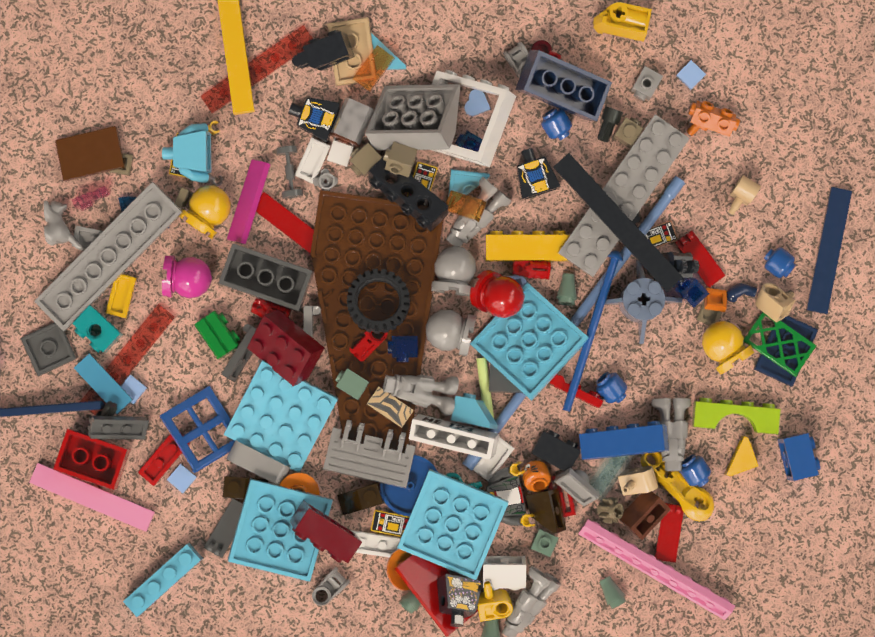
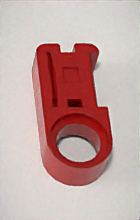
M366 331L364 333L365 337L363 336L353 346L354 349L350 347L349 350L360 362H364L385 341L388 332L384 333L381 339H375L372 336V331L371 333Z

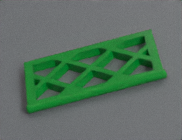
M762 312L746 337H744V342L751 345L752 348L794 377H797L798 372L817 345L782 321L776 323L772 320L774 327L763 329L761 323L763 318L766 316L770 320L772 319ZM783 328L791 333L793 339L781 341L779 329ZM775 330L777 342L765 344L763 332ZM760 333L762 345L757 346L749 340L752 334ZM798 341H802L810 346L806 353L799 354ZM794 343L796 355L784 357L782 344ZM778 345L780 358H775L767 353L766 347ZM797 358L798 366L795 370H792L785 365V360Z

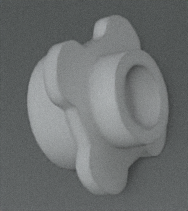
M322 169L321 174L313 179V184L325 191H330L338 183L337 177L330 174L328 169Z

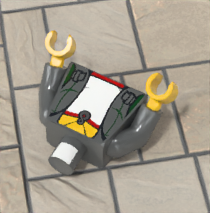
M518 461L511 466L498 470L489 479L486 491L509 501L501 520L502 523L510 526L532 527L535 524L529 523V517H534L535 515L526 513L519 481V475L523 474L525 470L519 471L517 469V465L522 463Z

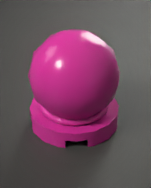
M165 255L163 269L167 270L166 280H162L163 296L172 298L173 293L177 292L181 297L191 299L200 297L207 292L212 282V274L205 262L195 257H185L177 262L175 255Z

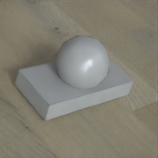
M569 468L555 477L554 482L582 506H586L599 498L600 493L589 484V476L585 471H573Z

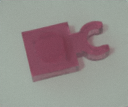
M103 186L93 192L90 191L72 199V203L76 209L81 208L84 211L93 207L92 203L109 196L110 193L107 187Z

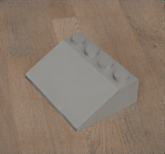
M460 85L384 86L365 132L372 147L375 150H386L387 148L391 149L393 142H397L418 150L450 149L456 133Z

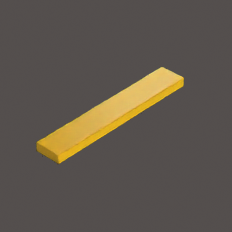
M218 0L233 114L255 112L240 1Z

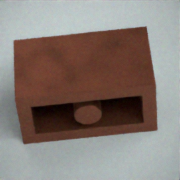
M652 491L641 493L624 511L623 516L619 520L634 535L643 540L671 509Z

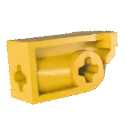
M616 2L594 17L593 28L599 34L606 33L644 42L652 9Z

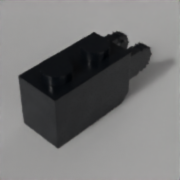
M334 30L327 33L325 38H315L308 41L309 44L303 46L304 51L293 56L292 63L295 67L301 69L312 67L323 71L355 56L347 34Z
M661 253L682 275L683 279L679 283H684L685 279L693 278V273L699 271L698 260H693L691 253Z

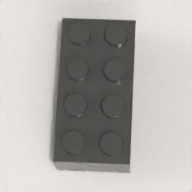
M232 243L219 284L300 312L314 272Z

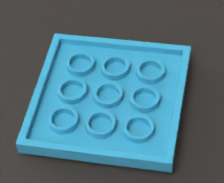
M527 282L522 287L525 299L523 307L519 312L508 318L495 316L470 345L532 401L581 349L589 337Z
M262 360L224 435L289 466L290 469L296 472H300L338 397L306 381H302L293 387L276 373L272 366Z
M429 469L397 548L476 580L509 501Z
M250 478L228 556V562L310 582L319 550L312 545L313 543L309 541L310 539L303 540L295 535L289 521L303 500L329 516L333 500Z

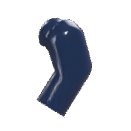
M737 283L728 289L727 300L732 303L736 302L737 298L743 294L755 297L757 287Z

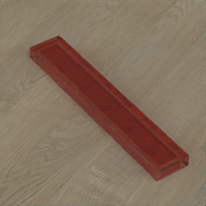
M304 25L248 63L251 87L292 60L293 56L304 51L303 46L308 45V41L313 39ZM228 77L200 96L212 114L231 102Z
M160 304L157 305L106 369L120 386L176 318ZM92 387L80 401L105 402ZM89 410V411H90L92 414L96 415L97 412H98V411H101V410Z

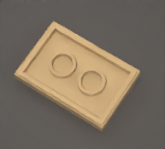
M369 18L327 24L328 33L339 30L347 34L355 56L333 66L336 86L378 80Z

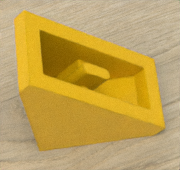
M741 436L724 475L733 476L758 467L753 449L747 437Z

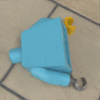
M212 121L208 125L200 123L187 126L179 132L178 136L173 137V147L162 148L163 160L173 159V166L178 168L180 174L191 181L207 184L211 182L214 186H220L223 182L222 176H219L220 182L216 184L215 177H212L210 174L212 173L211 135L220 132V130L214 131L212 125H217L218 121Z

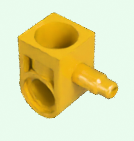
M486 581L484 583V592H480L477 605L480 622L503 619L511 615L513 607L509 593L504 589L492 590L491 583Z

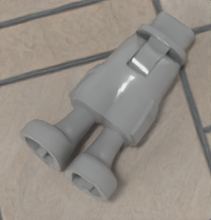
M484 177L479 180L482 190L478 198H470L455 221L453 228L450 229L451 233L447 236L446 240L453 246H461L464 242L467 244L468 240L476 236L482 228H485L494 219L492 213L502 206L510 205L512 202ZM494 195L490 204L486 208L483 207L486 201Z
M386 375L383 392L391 393V396L410 401L421 407L427 408L430 404H433L440 409L442 414L450 416L455 407L454 399L446 396H435L431 392L438 391L454 395L458 390L459 380L454 376L448 377L442 382H435L432 376Z
M671 398L652 399V407L660 412V424L667 425L669 451L661 452L662 462H665V471H682V461H684L686 438L688 436V422L684 421V412L686 408L691 406V399H673L674 422L670 421Z
M531 566L528 573L533 580V585L530 590H522L516 600L511 615L504 622L506 626L502 633L505 636L516 637L518 633L524 631V628L531 625L536 618L535 616L546 606V599L560 588L561 583L555 577L546 572L544 574L539 569Z

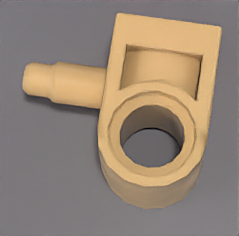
M742 175L730 193V196L735 198V200L731 204L729 213L734 215L742 203L746 206L750 204L761 186Z
M765 283L762 285L755 300V305L777 323L789 315L795 303L793 299L795 294L794 292L785 293L779 286L773 283Z
M652 466L626 469L618 475L623 496L647 493L658 488Z

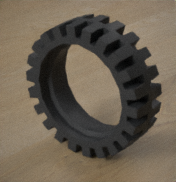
M373 269L371 272L368 270L363 275L357 276V279L353 280L351 287H349L347 308L350 317L361 329H366L367 332L371 333L372 331L375 334H380V332L387 333L388 330H394L396 326H400L409 311L410 296L407 286L394 272H387L386 269L381 271ZM373 282H384L391 285L399 296V306L396 312L390 318L382 321H374L365 317L358 307V296L361 290Z

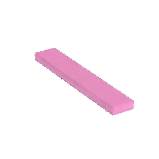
M37 463L29 482L146 532L155 513L150 509L40 463Z

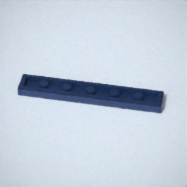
M830 188L806 311L828 314L852 195L850 190Z
M89 401L0 408V417L102 410L105 402Z

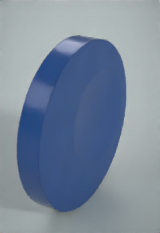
M414 455L406 488L380 483L381 496L386 505L400 515L410 516L429 469L438 472L435 466L427 459Z

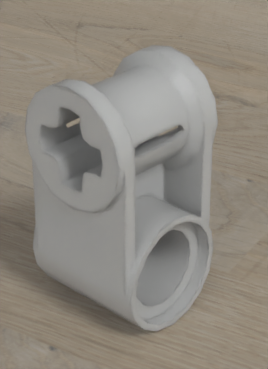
M521 41L508 52H502L518 78H520L529 54Z
M335 567L313 591L312 599L314 603L320 606L326 605L351 581L349 579L346 580L338 572V568ZM333 577H335L341 584H338L333 579ZM325 590L328 594L327 600L324 602L318 601L315 596L316 592Z

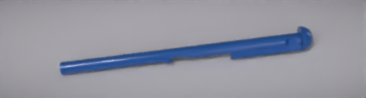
M611 251L607 256L611 259L586 334L589 339L582 346L562 409L564 411H571L618 261H623V256L619 251Z

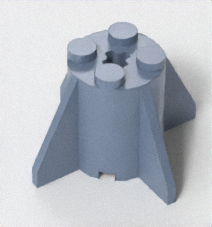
M636 260L637 279L624 287L619 298L608 299L605 305H619L620 311L627 319L637 322L639 344H644L647 321L659 315L665 303H682V298L666 297L664 290L658 282L645 278L643 266ZM641 296L644 297L646 300V303L644 305H642V302L638 301V298H640Z

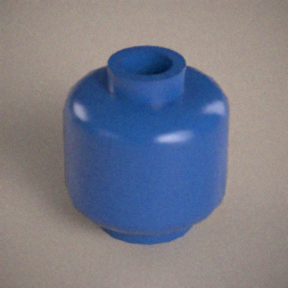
M553 108L542 116L541 125L550 139L558 138L562 140L570 134L569 130L572 127V122L564 110Z
M782 247L777 248L775 251L770 249L764 257L766 260L765 269L777 278H782L783 276L787 278L796 266L794 263L795 257Z
M606 372L596 381V391L607 403H620L625 399L627 384L617 373Z
M690 455L682 461V471L680 473L688 485L702 487L709 482L708 477L711 474V469L701 456Z

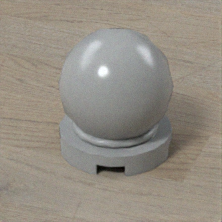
M460 246L445 248L438 255L434 264L438 280L432 282L431 291L445 294V291L453 290L456 291L455 295L470 296L471 286L468 283L474 278L476 272L474 257L471 252Z
M453 310L437 311L432 314L426 323L427 340L433 347L441 351H451L457 348L460 350L459 355L467 356L471 338L467 337L468 333L473 334L477 316L468 314V318L463 319L459 313Z

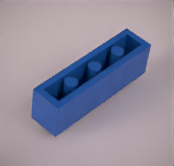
M660 421L647 422V426L639 427V423L626 425V429H619L618 426L606 427V431L598 432V428L586 429L584 434H579L582 460H593L669 451L667 425L660 424Z

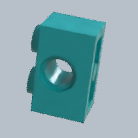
M91 305L72 323L76 327L74 331L82 338L86 336L91 341L89 345L98 353L100 351L106 353L123 335ZM99 325L101 327V334L95 337L92 335L91 330L93 326Z

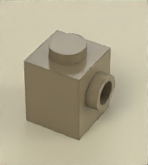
M626 117L613 138L631 149L644 128L641 127V122L631 117L628 119Z
M393 142L391 149H386L383 158L384 161H387L385 170L393 174L409 177L418 149Z
M367 143L362 149L358 147L350 154L352 157L350 159L352 164L350 168L357 176L362 174L366 177L369 170L382 157Z

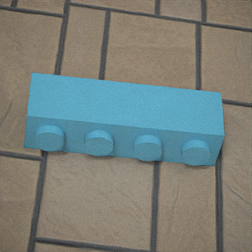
M190 543L186 544L123 602L136 617H139L203 560L202 556Z

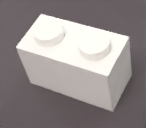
M486 556L483 563V588L486 581L491 583L492 590H498L499 588H509L510 590L526 588V557Z

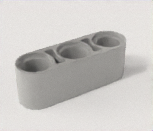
M237 440L234 442L226 458L230 462L276 485L281 483L290 470L289 466Z

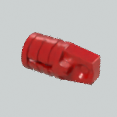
M526 260L514 261L512 263L513 275L529 279L549 280L550 261Z
M257 298L251 308V312L261 318L276 310L281 311L288 318L291 313L289 308L287 309L284 306Z

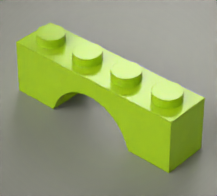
M699 398V402L695 401L693 403L692 427L715 429L723 417L729 414H739L748 419L755 433L779 434L781 409H776L775 404L762 403V407H754V402L741 401V405H733L732 400H720V403H712L710 398Z

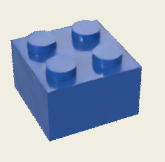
M800 433L777 439L787 480L796 481L819 475L820 463L818 457H814L813 449H815V442L812 436L809 437V433Z

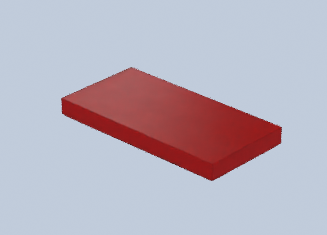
M412 554L395 568V571L446 637L459 628L450 625L451 615L443 614L439 611L437 579L444 574H450L445 567ZM471 615V616H469V617H467V618H464V622H463V623H465V622H466L470 617H472L473 615Z

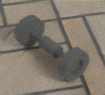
M297 146L276 148L277 155H285L286 165H284L286 180H289L290 190L282 192V199L302 197L303 190L294 189L293 164L290 163V154L298 153Z

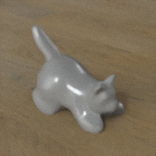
M45 200L44 218L47 225L44 226V235L46 242L54 246L69 241L76 249L83 251L85 249L84 246L70 233L62 218L63 212L67 209V204L52 201L49 205L48 201Z

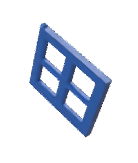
M210 386L160 415L161 420L192 467L193 473L198 472L229 453L235 440H232L218 449L207 432L221 423L227 429L231 421ZM207 398L217 416L202 424L192 406ZM187 410L197 428L182 436L172 418ZM203 435L213 452L198 461L187 443Z

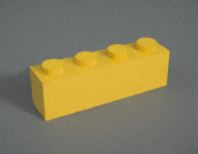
M490 231V235H486V262L526 260L568 261L558 252L570 235H566V231H553V235H545V231H532V235H524V231H511V235H503V231Z

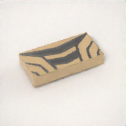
M380 387L377 388L367 403L401 428L414 411L394 396H391V394L383 392V389Z

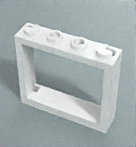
M446 70L445 73L436 71L432 85L448 84L450 82L499 97L478 152L452 144L450 149L432 151L490 167L516 96L505 85L498 84V87L492 86L491 82L483 79L477 82L471 76L463 74L462 77H459L457 73Z

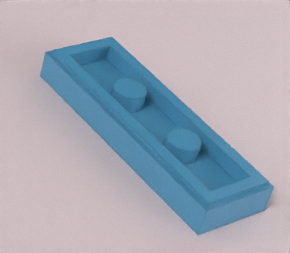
M88 354L74 367L106 403L111 401L117 404L116 414H119L133 401L91 354Z

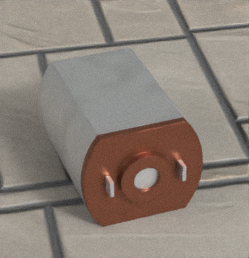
M345 98L330 136L334 140L337 139V141L348 146L352 145L351 148L353 146L358 148L374 113V109L353 99Z

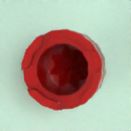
M485 270L477 276L479 280L476 286L471 287V304L480 311L489 312L499 318H508L516 315L523 307L525 299L523 288L511 277L501 276L500 273L492 270Z

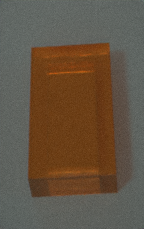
M377 45L352 79L371 92L395 58Z
M451 190L446 204L449 206L448 213L479 222L487 202Z

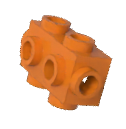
M696 101V103L692 102L688 112L691 115L690 123L693 124L686 131L690 136H693L700 128L704 131L709 129L730 137L732 131L737 130L740 119L736 118V114L730 109H719L710 102Z

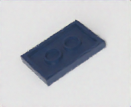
M790 316L780 320L813 343L818 329ZM783 328L779 329L781 341L793 339L791 333ZM771 330L765 344L777 342L775 330ZM802 341L797 342L799 354L806 353L810 346ZM794 343L782 344L784 357L796 355ZM778 345L766 347L767 353L775 358H780ZM761 353L753 369L790 387H793L797 378ZM797 358L785 360V365L795 370L798 366Z

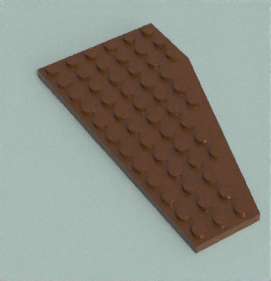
M320 190L311 257L336 397H338L337 406L342 436L347 420H352L348 439L356 441L358 425L365 423L361 444L364 443L365 435L382 438L381 448L384 449L388 430L391 429L394 434L389 449L397 450L399 436L401 432H404L406 436L402 453H405L407 444L410 445L411 441L409 435L416 405L394 396L414 410L401 428L367 403L378 387L383 389L386 375L417 376L421 374L426 340V323L429 319L433 293L431 285L435 280L434 264L439 253L443 220L431 232L427 228L424 229L419 226L416 219L411 215H406L395 202ZM424 205L418 206L419 209H427ZM373 269H378L379 271L386 269L387 272H394L406 284L410 296L409 311L400 326H396L394 330H388V336L385 341L364 362H360L349 349L350 347L354 349L353 346L363 336L365 337L366 329H361L350 317L347 308L348 290L353 280H356L360 274L363 275L365 271L369 270L371 272ZM373 282L366 285L358 296L360 312L365 317L374 321L390 318L399 306L397 291L391 285L384 282ZM372 332V336L375 339H381L384 333L375 334V332ZM348 368L370 382L359 400L336 387L338 382L335 380L341 370L345 372Z

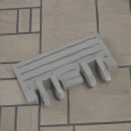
M347 420L342 439H340L342 429L333 427L323 470L401 488L407 487L416 446L407 444L405 453H402L406 433L401 432L398 440V449L393 450L389 449L394 434L391 429L388 430L383 449L381 448L383 439L365 435L364 443L361 444L365 423L358 425L356 441L348 439L352 420Z

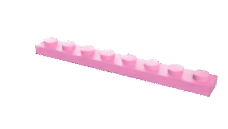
M588 519L578 533L723 620L735 608V605L731 604L728 599L714 594L709 588L697 584L689 576L680 574L672 566L663 564L653 555L646 554L638 549L636 545L628 543L617 534L602 528L597 522Z

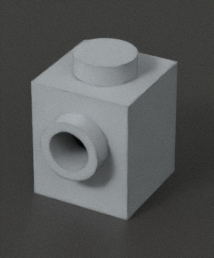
M645 66L631 90L634 92L633 96L641 101H645V99L649 101L663 76Z

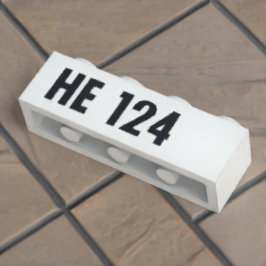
M418 414L412 419L409 439L491 459L496 454L500 434Z

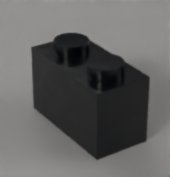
M550 429L548 432L542 431L531 454L563 471L569 468L572 469L581 452L577 449L579 445L568 439L566 443L558 439L560 435Z

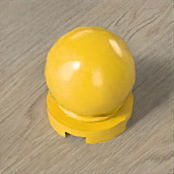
M214 185L198 188L191 196L189 210L185 211L182 209L179 217L181 219L184 216L187 217L185 222L201 233L209 232L208 237L213 240L217 234L213 230L214 226L221 225L230 214L231 202L229 196L223 189Z
M720 321L712 323L702 335L704 352L711 360L718 362L719 366L715 369L720 375L733 368L731 363L740 358L743 361L755 353L751 345L748 347L743 346L744 337L741 330L730 322Z

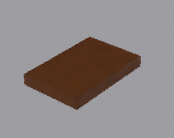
M116 126L55 140L62 177L65 182L125 168Z

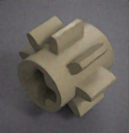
M603 498V502L599 503L597 513L599 517L604 518L603 523H618V519L623 516L624 508L622 504L617 503L618 498Z

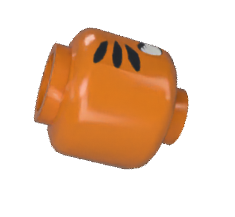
M534 460L522 467L521 471L525 470L521 474L524 486L528 490L540 492L550 484V473L544 462Z

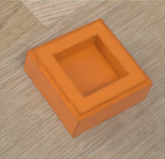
M706 287L704 291V309L725 312L727 309V291Z

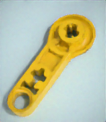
M659 452L643 454L640 459L642 467H653L656 480L680 503L682 510L689 518L700 522L707 520L712 515L714 501L708 491L700 487L688 485L679 471H665V462H662L663 458ZM648 455L654 457L655 465L647 462ZM665 472L669 473L668 478L664 477ZM696 501L700 503L698 508L695 506Z

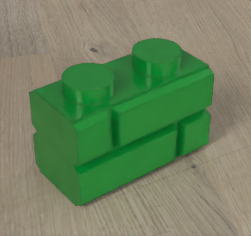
M213 311L195 323L194 326L216 358L221 360L238 348V341L241 339L234 329L232 331L228 329L226 324L229 322L222 312L218 314L217 311Z

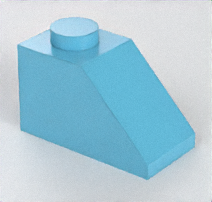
M464 393L463 397L455 396V407L451 421L491 429L498 428L483 401L476 400V395Z

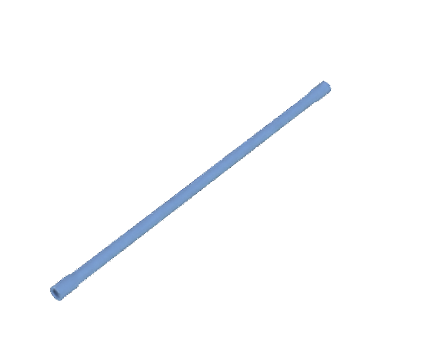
M677 176L673 178L665 189L664 194L638 227L645 236L672 199L677 196L685 185V182ZM625 246L620 252L623 256V261H618L614 277L631 256L630 251ZM606 272L570 319L575 326H579L597 302ZM515 393L495 420L498 428H489L488 431L499 434L526 395ZM468 454L462 464L473 470L482 457Z

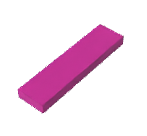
M251 160L227 240L246 244L271 164Z

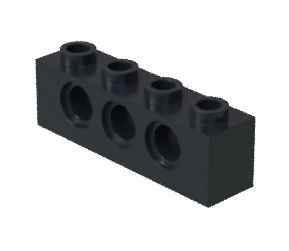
M383 156L369 170L368 180L370 185L377 190L380 189L390 202L397 203L406 215L414 217L419 226L424 229L427 228L432 232L448 215L449 206L412 175L406 177L385 170L387 161L383 160ZM392 179L396 182L391 184L387 180ZM405 192H408V193H410V194H412V195L406 197V196H404V195H402V194L405 193ZM424 205L427 207V209L422 210L419 209L418 206Z

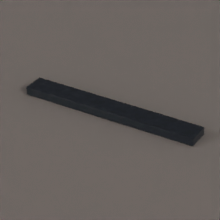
M570 153L553 166L557 173L666 292H669L683 279L682 275Z

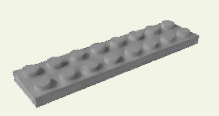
M656 114L603 188L606 194L631 221H633L690 139ZM589 208L558 254L591 277H594L619 239Z
M152 182L34 302L63 331H66L89 305H92L179 217L182 210Z

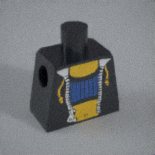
M307 97L304 106L292 102L288 114L299 118L297 122L298 128L328 143L330 132L337 119L341 105L338 102Z
M533 148L521 151L524 163L517 165L516 169L522 201L560 189V183L545 156L536 159Z

